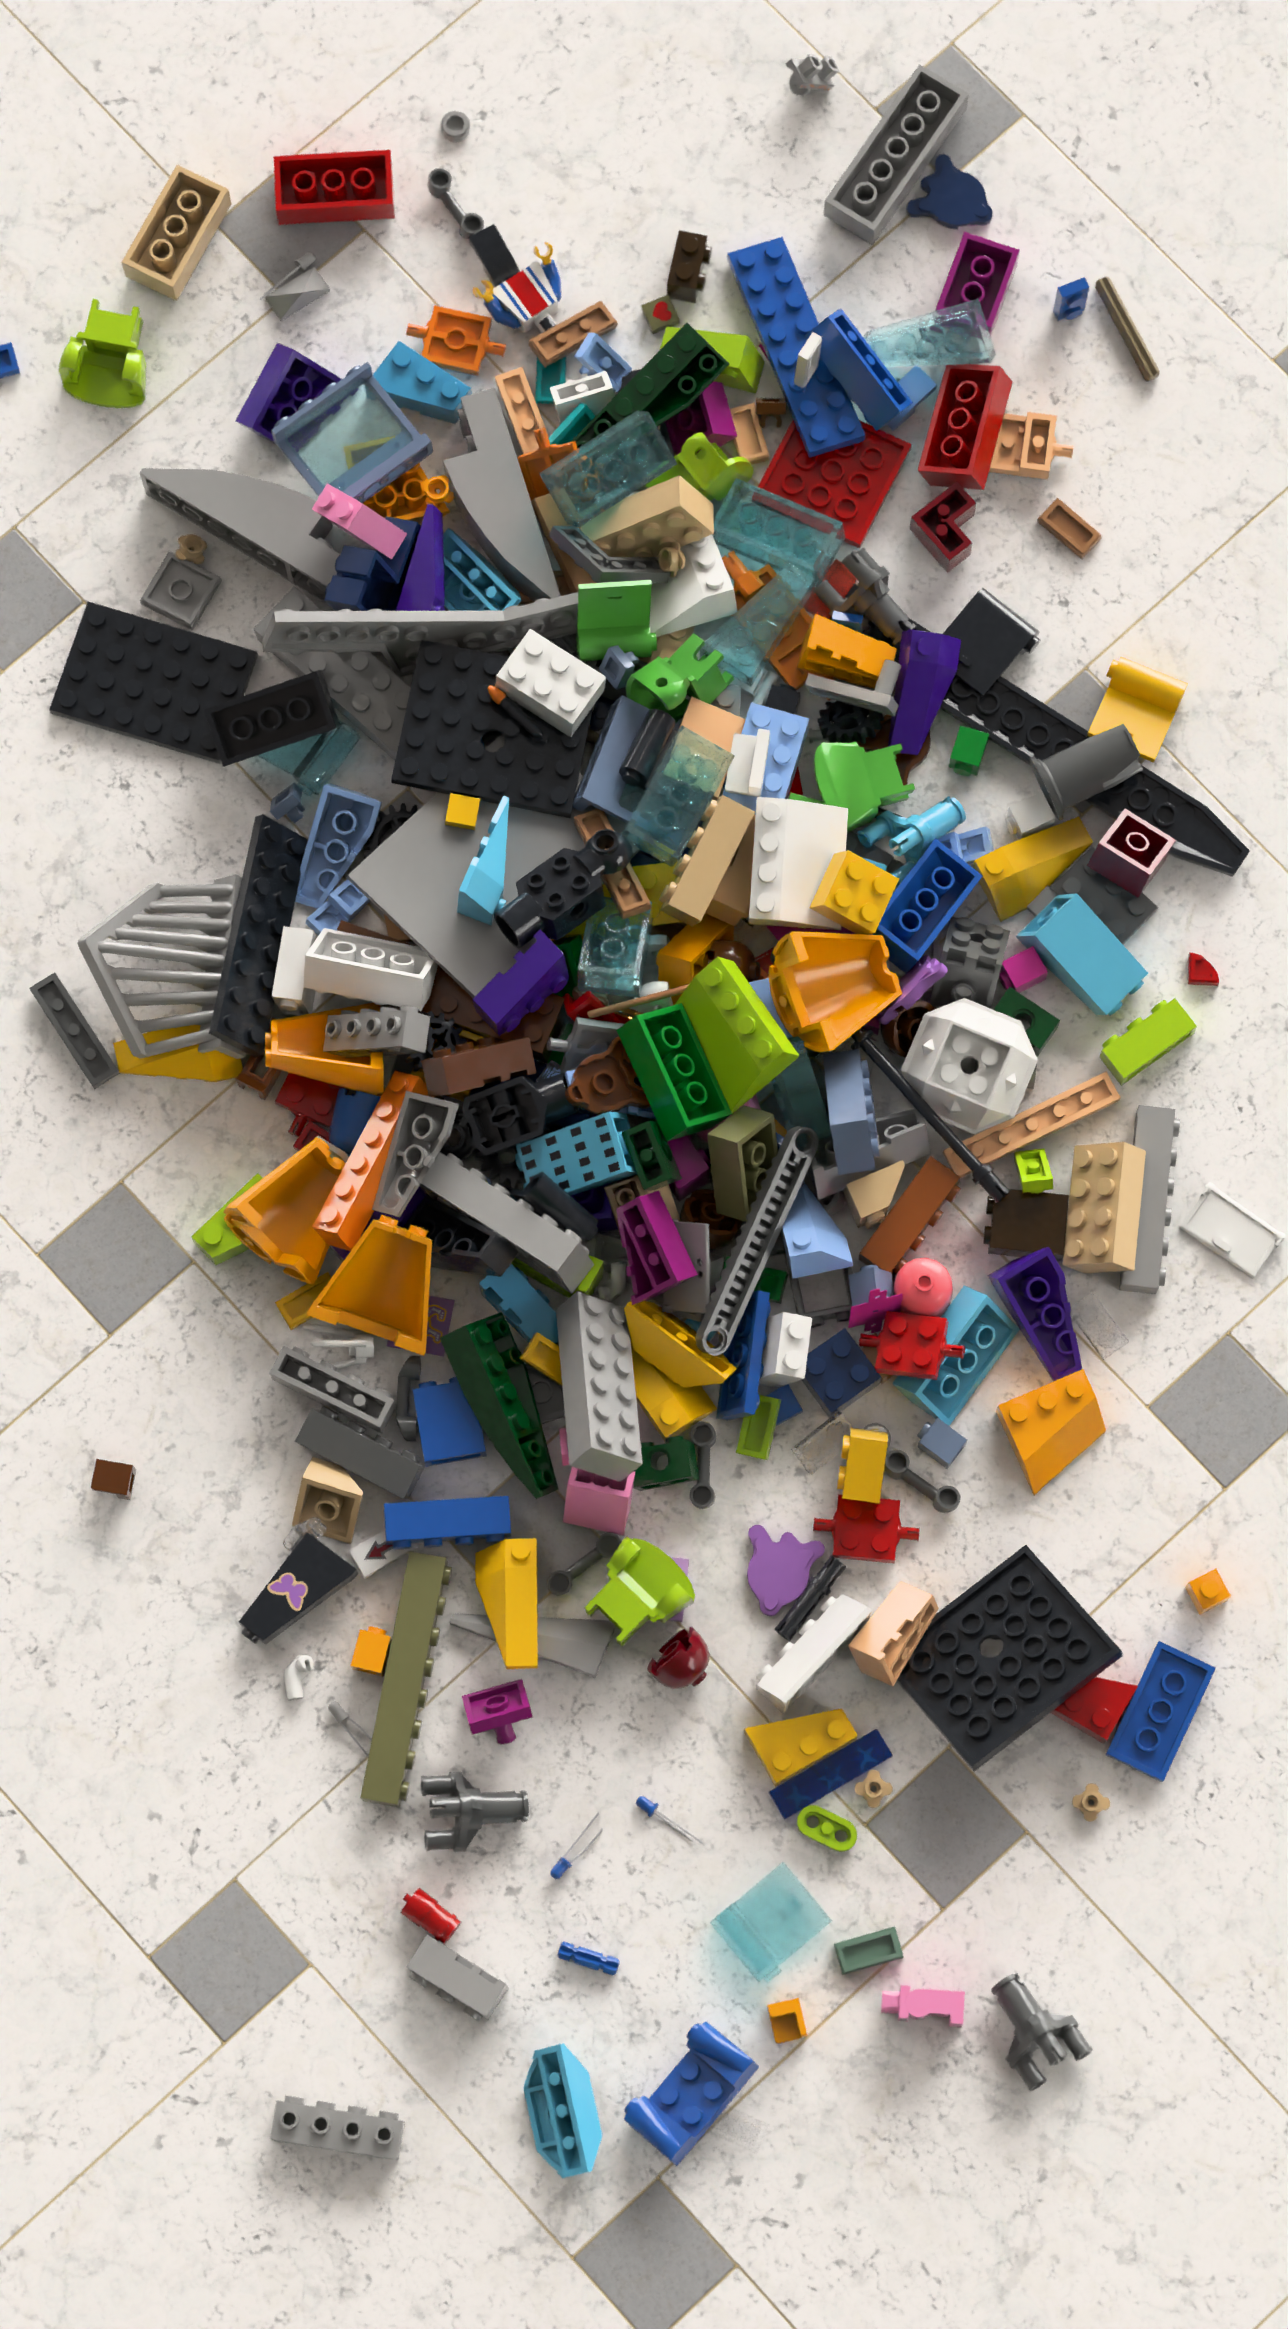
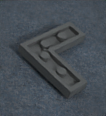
M552 526L549 537L558 544V548L575 560V564L591 575V579L596 583L651 580L652 585L654 583H668L671 572H664L655 557H609L576 526Z

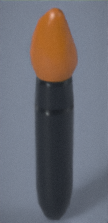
M488 686V693L496 704L501 705L532 736L536 738L543 737V731L539 725L512 700L507 698L502 690L494 686Z

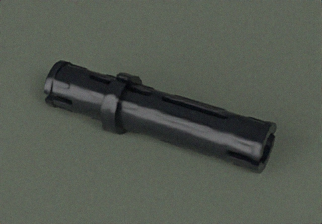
M830 1555L816 1576H811L808 1580L809 1585L774 1630L784 1639L786 1638L787 1641H791L817 1604L825 1595L828 1596L830 1594V1588L847 1567Z

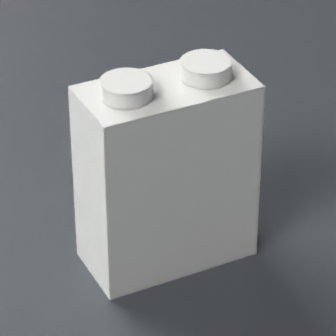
M283 926L271 997L286 1017L312 1013L315 991L314 989L304 988L305 955L317 939V935L311 929Z
M782 1312L767 1318L765 1328L767 1343L762 1353L763 1374L759 1384L778 1388L805 1379L812 1324L811 1317Z

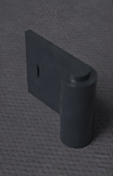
M984 588L974 595L943 633L944 635L961 639L958 668L955 675L983 697L1019 654L1022 655L1025 652L1032 653L1040 642V639L1037 637L1039 631Z
M650 709L619 769L622 780L630 786L639 787L697 817L707 795L661 776L678 732L673 729L675 720L665 711Z
M543 1172L538 1173L523 1190L505 1188L511 1194L509 1197L515 1201H518L520 1198L534 1208L533 1212L540 1217L543 1214L548 1215L558 1223L557 1228L563 1232H566L567 1229L573 1231L582 1241H590L598 1232L599 1228L596 1226L598 1219Z

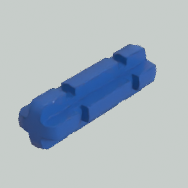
M568 1942L560 1944L558 1950V1957L566 1961L571 1959L574 1960L575 1964L597 1971L602 1969L603 1973L610 1975L617 1973L620 1963L618 1958L604 1957L602 1953L580 1946L575 1948L574 1944Z

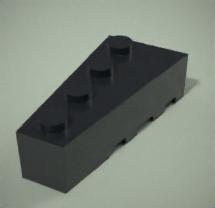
M425 1196L403 1227L409 1229L410 1225H414L428 1231L426 1237L432 1240L431 1267L501 1277L519 1253L498 1232Z

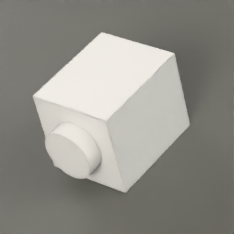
M1041 792L1009 806L1005 822L1012 835L1016 834L1020 840L1053 827L1055 818Z

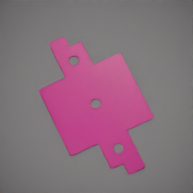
M880 1288L871 1290L867 1303L851 1307L848 1328L865 1324L864 1332L870 1330L871 1333L881 1331L886 1311L900 1313L903 1294L886 1298L887 1290L880 1291Z

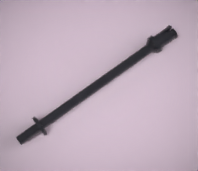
M859 1029L852 1034L851 1037L855 1042L851 1045V1049L862 1048L972 1170V1176L974 1177L972 1181L976 1185L980 1184L994 1199L996 1204L1002 1200V1197L1005 1198L1011 1190L996 1176L992 1165L981 1163L872 1043L870 1038L874 1032L870 1029L863 1033Z

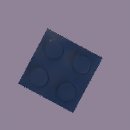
M844 1328L808 1353L805 1379H802V1382L831 1419L878 1386L881 1382V1376L876 1372L874 1366L846 1328Z

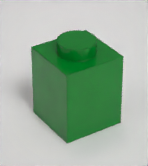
M960 725L950 757L949 768H952L955 773L962 776H970L971 774L977 776L988 743L989 734Z

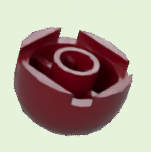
M690 1627L689 1633L683 1629L672 1636L658 1650L660 1653H663L656 1662L652 1658L647 1668L648 1672L666 1687L679 1689L685 1688L690 1684L694 1687L700 1684L707 1675L705 1669L709 1663L710 1653L701 1635L693 1627Z

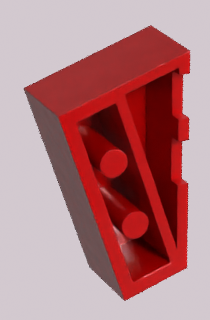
M1095 1677L1050 1713L1104 1744L1138 1686Z

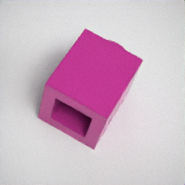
M1034 946L1002 962L999 980L1005 990L1011 987L1018 993H1021L1046 980L1048 971Z

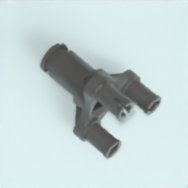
M864 547L858 552L855 549L841 563L859 581L858 589L848 599L847 597L843 599L826 579L814 589L813 593L827 606L831 616H833V611L856 615L866 614L884 636L893 641L892 644L895 647L901 642L903 631L914 630L917 626L909 622L910 618L887 594L890 591L887 587L890 575L888 570L884 566L880 567L866 552Z
M461 1771L449 1772V1775L421 1776L422 1796L450 1794V1797H452L430 1798L429 1808L442 1807L430 1811L431 1819L455 1817V1827L452 1830L425 1831L424 1845L426 1851L453 1849L454 1852H464L478 1830L482 1828V1824L515 1823L517 1820L528 1822L529 1802L526 1790L520 1791V1793L515 1791L481 1793L479 1788H474L466 1780Z
M1016 1973L999 1981L991 1989L993 1995H997V2001L1016 2028L1006 2061L1012 2069L1017 2070L1027 2085L1028 2090L1034 2091L1047 2081L1031 2058L1033 2056L1032 2053L1037 2049H1041L1051 2067L1058 2064V2059L1052 2051L1056 2053L1060 2061H1063L1068 2056L1056 2037L1063 2039L1076 2061L1088 2056L1093 2049L1077 2028L1079 2024L1073 2015L1050 2014L1048 2010L1042 2011L1025 1984L1019 1981L1020 1977Z

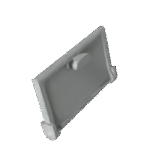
M672 1219L698 1275L663 1293L662 1312L673 1313L682 1311L705 1314V1306L710 1303L709 1224L681 1222L678 1219Z

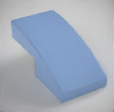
M918 365L913 367L898 382L913 403L886 424L892 431L914 414L915 408L937 389V384Z
M987 826L961 834L955 832L948 833L937 839L967 864L974 863V860L994 851L990 829Z
M347 879L329 895L328 900L306 919V925L314 930L318 936L323 928L337 930L341 920L350 923L370 900Z

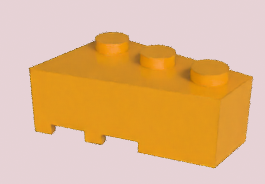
M815 614L805 634L797 668L875 689L884 660L894 661L897 648Z

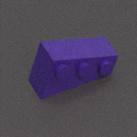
M540 929L533 936L537 941L525 953L519 950L513 957L517 962L504 975L499 971L473 998L475 1011L499 1036L506 1031L510 1032L515 1029L522 1017L529 1012L532 1013L538 1010L544 1003V999L552 993L561 991L566 986L567 980H569L564 954Z

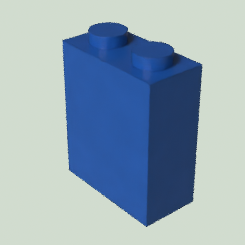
M457 1377L450 1378L449 1383L437 1385L436 1381H428L418 1384L419 1388L412 1389L426 1467L487 1456L483 1429L471 1409Z

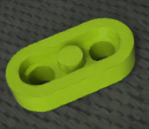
M816 1805L803 1808L798 1815L797 1826L804 1836L837 1852L848 1851L855 1845L857 1830L851 1822ZM811 1816L816 1817L819 1821L818 1826L815 1828L807 1825V1819ZM841 1830L847 1834V1839L844 1842L836 1840L835 1833Z

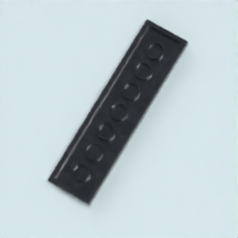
M264 814L256 816L254 820L209 1034L254 1058L263 1056L265 1033H268L274 1000L271 996L283 926L290 927L301 876L300 866L308 839Z

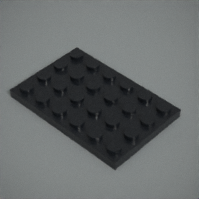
M88 601L49 710L54 715L221 764L203 710L245 695L258 653L254 650Z

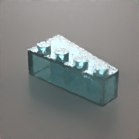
M979 299L869 330L863 336L885 367L991 363L996 356Z
M789 563L705 641V645L700 649V656L705 655L708 657L716 649L724 656V659L717 666L751 687L814 591L815 578Z

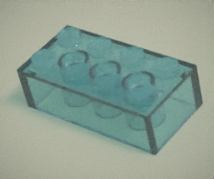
M635 411L539 474L566 523L570 526L581 527L677 465V462L650 413Z
M737 478L714 518V534H712L716 545L731 551L734 550L736 553L764 565L769 564L778 571L816 587L822 583L845 539L843 522Z
M682 725L674 734L620 834L625 836L632 845L672 867L682 855L735 755Z

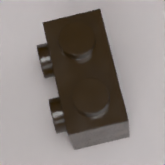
M678 231L667 281V295H669L670 299L696 303L698 291L703 292L706 274L702 272L704 264L709 265L712 247L707 246L708 235Z

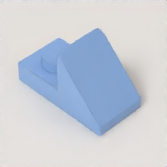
M589 332L574 356L583 365L579 371L581 374L587 373L588 376L607 371L614 392H619L622 387V377L632 370V367L597 333Z

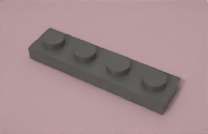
M55 972L29 988L94 1089L120 1074Z

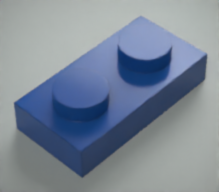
M1085 277L1057 287L1053 309L1057 321L1064 318L1067 320L1074 319L1085 311L1089 292V285Z

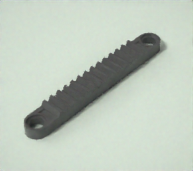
M797 1126L790 1129L785 1135L777 1155L771 1160L772 1166L766 1171L767 1178L761 1182L762 1189L756 1193L757 1200L751 1204L752 1211L746 1215L747 1222L741 1226L742 1233L736 1238L737 1244L731 1249L732 1255L725 1262L727 1265L726 1269L721 1271V1280L715 1284L717 1289L711 1293V1302L705 1306L706 1313L695 1338L698 1349L703 1353L714 1356L721 1355L730 1345L819 1144L818 1136L811 1128ZM800 1134L806 1135L808 1141L807 1146L802 1151H799L795 1145L796 1138ZM716 1331L719 1335V1342L715 1347L710 1348L707 1345V1336L710 1332Z

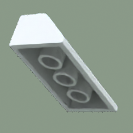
M323 928L305 955L304 988L314 989L318 993L329 992L339 994L348 999L359 998L369 1000L377 1005L412 1006L421 1011L430 997L438 964L418 946Z

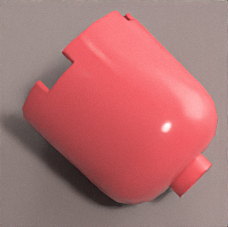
M929 1258L913 1259L903 1265L893 1283L894 1295L903 1294L900 1313L941 1317L952 1300L953 1286L952 1278L943 1265Z

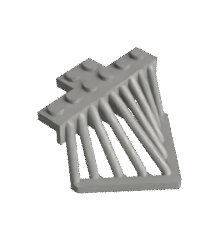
M235 874L216 879L214 884L162 885L155 883L149 885L78 940V947L133 1056L146 1058L199 1044L198 1052L201 1053L217 1050L236 1059L246 1057L245 1052L209 1034L241 886V876ZM210 896L212 902L155 901L164 897ZM142 910L148 914L205 913L210 918L144 915L139 913ZM127 924L131 927L200 930L209 936L121 927ZM110 938L114 941L132 940L194 946L207 953L104 940ZM102 953L183 962L198 967L205 972L115 968L106 963ZM115 980L188 983L204 989V991L125 994L121 993ZM195 1004L202 1007L200 1012L143 1021L134 1019L129 1009V1006ZM201 1025L200 1031L147 1044L142 1035L145 1032Z

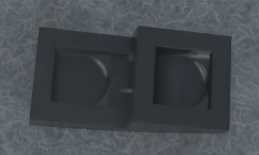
M495 224L468 237L469 243L483 264L484 272L494 288L520 272Z

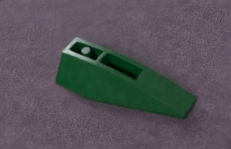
M686 323L572 440L576 442L584 471L592 468L688 408L730 364L695 329Z
M499 1312L467 1324L440 1337L443 1348L471 1409L490 1441L513 1473L536 1499L559 1490L528 1371L524 1361L519 1359L522 1354L515 1343L503 1313Z

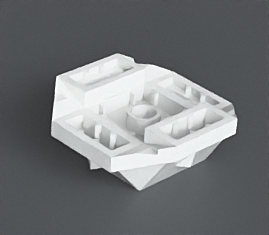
M963 998L924 1014L901 1068V1073L945 1123L974 1135L1015 1117L1038 1060L1021 1021ZM966 1057H972L978 1062V1070L973 1074H966L961 1070L960 1063Z

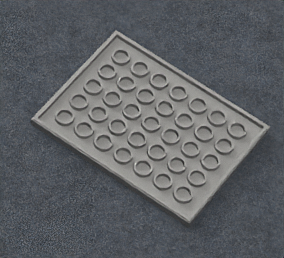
M498 736L485 749L490 752H496L499 748L503 747L505 744L503 736ZM579 774L576 793L583 777L581 774ZM437 792L347 875V879L474 998L499 971L504 975L517 962L513 957L519 950L525 953L537 940L533 938L518 949L503 935L495 919L492 925H488L457 913L459 889L473 857H477L483 837L489 838L488 829L499 804L480 801L475 830L445 825L450 795ZM589 805L582 812L573 808L571 818L509 806L503 899L507 901L506 905L518 897L516 882L563 848L580 851L585 847L573 820L575 816L594 810L596 807ZM604 812L613 830L625 836L631 843L633 849L632 858L649 843L650 838L645 833Z

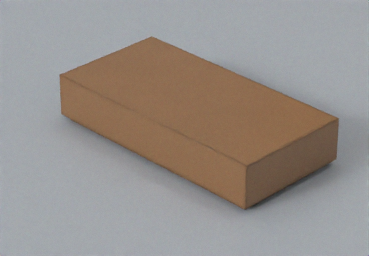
M1058 497L1037 520L1041 526L1081 559L1102 538V535Z

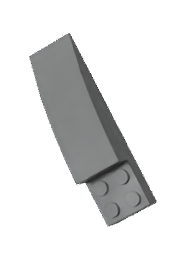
M492 388L461 397L462 408L457 411L463 437L467 440L468 453L443 460L445 476L449 478L448 485L450 491L454 493L455 504L483 551L513 586L525 596H528L532 602L543 598L552 599L560 597L558 585L496 390Z
M142 468L140 476L146 495L328 604L324 600L325 590L328 583L331 582L333 575H337L335 562L340 553L333 550V546L325 540L333 525L330 521L312 510L317 500L278 484L240 474L207 469Z

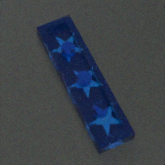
M875 1729L768 1793L783 1819L786 1820L803 1808L810 1806L890 1759L893 1755L878 1729Z

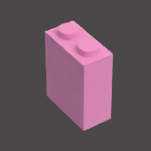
M328 483L312 507L313 511L355 539L390 559L394 557L407 535L406 532L363 503Z
M572 1466L567 1484L563 1522L624 1536L631 1506L635 1471L621 1482Z

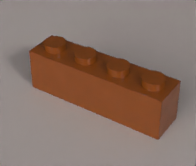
M930 1156L860 1251L858 1260L865 1265H877L879 1269L891 1272L892 1275H897L903 1265L908 1263L904 1258L912 1249L916 1252L926 1237L922 1234L928 1225L934 1227L942 1217L944 1212L940 1209L946 1201L952 1203L959 1194L961 1188L958 1184L961 1177Z

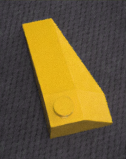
M1078 816L1002 846L974 860L973 868L982 875L979 884L1000 922L1026 910L1027 906L1047 885L1050 887L1054 880L1093 844V840Z
M631 1341L636 1401L664 1442L666 1438L680 1435L717 1410L702 1386L682 1387L671 1382L665 1373L654 1365L646 1363L641 1355L634 1351Z
M537 1538L504 1539L475 1553V1584L491 1623L506 1669H538Z

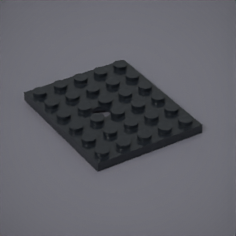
M421 640L391 783L449 795L453 793L481 798L480 801L500 804L503 796L509 798L510 807L571 818L593 707L572 737L513 701L543 731V737L536 738L513 719L501 705L496 704L488 693V686L495 687L496 675L509 657ZM490 731L500 733L505 740L504 746L496 752L484 749L481 738L485 733Z
M1025 1545L935 1614L898 1677L897 1682L975 1772L1120 1659L1123 1653L1040 1559ZM988 1638L992 1640L1000 1639L1003 1642V1650L996 1657H985L980 1653V1646L983 1641Z

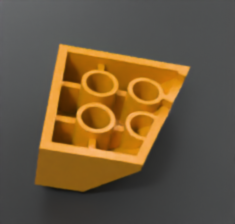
M1084 1369L998 1405L996 1410L1033 1495H1036L1049 1481L1055 1478L1068 1464L1106 1432L1097 1398Z

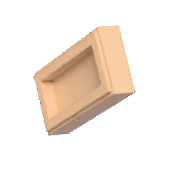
M755 403L731 408L730 411L738 436L733 439L737 456L746 458L751 465L768 461L769 453L758 414H756Z

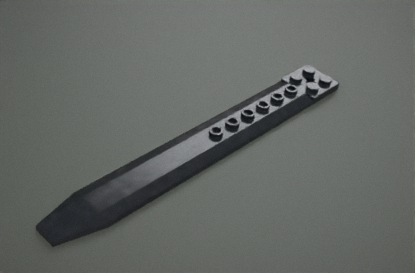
M854 584L845 598L847 597L848 599L859 586ZM864 614L863 620L867 619L869 621L868 627L870 629L867 631L863 630L861 633L873 639L884 641L894 647L893 641L890 638L887 639ZM909 619V622L911 624L914 623L917 626L914 630L930 632L929 630L922 627L915 621ZM901 642L894 647L897 648L894 659L897 663L899 661ZM955 675L940 706V709L970 728L988 733L989 740L1030 766V757L1034 756L1036 759L1044 760L1090 738V736H1087V730L1002 676L983 697ZM1142 766V771L1114 787L1085 800L1115 820L1124 809L1129 810L1176 840L1169 853L1170 855L1232 877L1250 852L1206 805Z

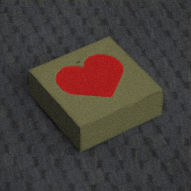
M669 295L641 305V310L652 334L665 330L666 326L673 327L680 324V319Z

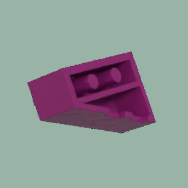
M659 1190L639 1196L616 1209L622 1248L626 1247L629 1266L626 1267L627 1276H631L634 1295H631L632 1305L652 1299L698 1275Z

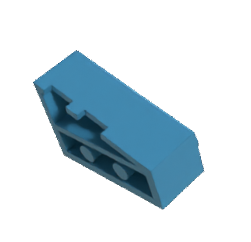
M400 341L396 343L373 374L374 378L399 409H411L420 412L421 415L456 424L460 419L457 410L462 408L461 397L472 394L469 386ZM364 386L366 399L376 402L377 398L367 386Z
M511 1264L501 1277L487 1275L479 1283L481 1295L498 1313H503L505 1320L528 1343L535 1332H538L559 1346L556 1312L549 1305L550 1300L541 1290H535L530 1285L529 1279L518 1267L515 1268Z

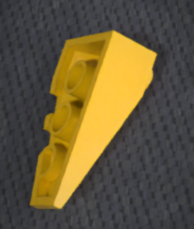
M201 1025L151 1031L142 1035L146 1043L151 1044L200 1031ZM125 1040L113 1043L118 1069L122 1074L153 1077L168 1076L176 1077V1079L187 1080L189 1078L204 1080L205 1082H219L236 1078L243 1069L241 1058L236 1059L217 1050L201 1053L198 1052L199 1044L146 1058H138L132 1055Z

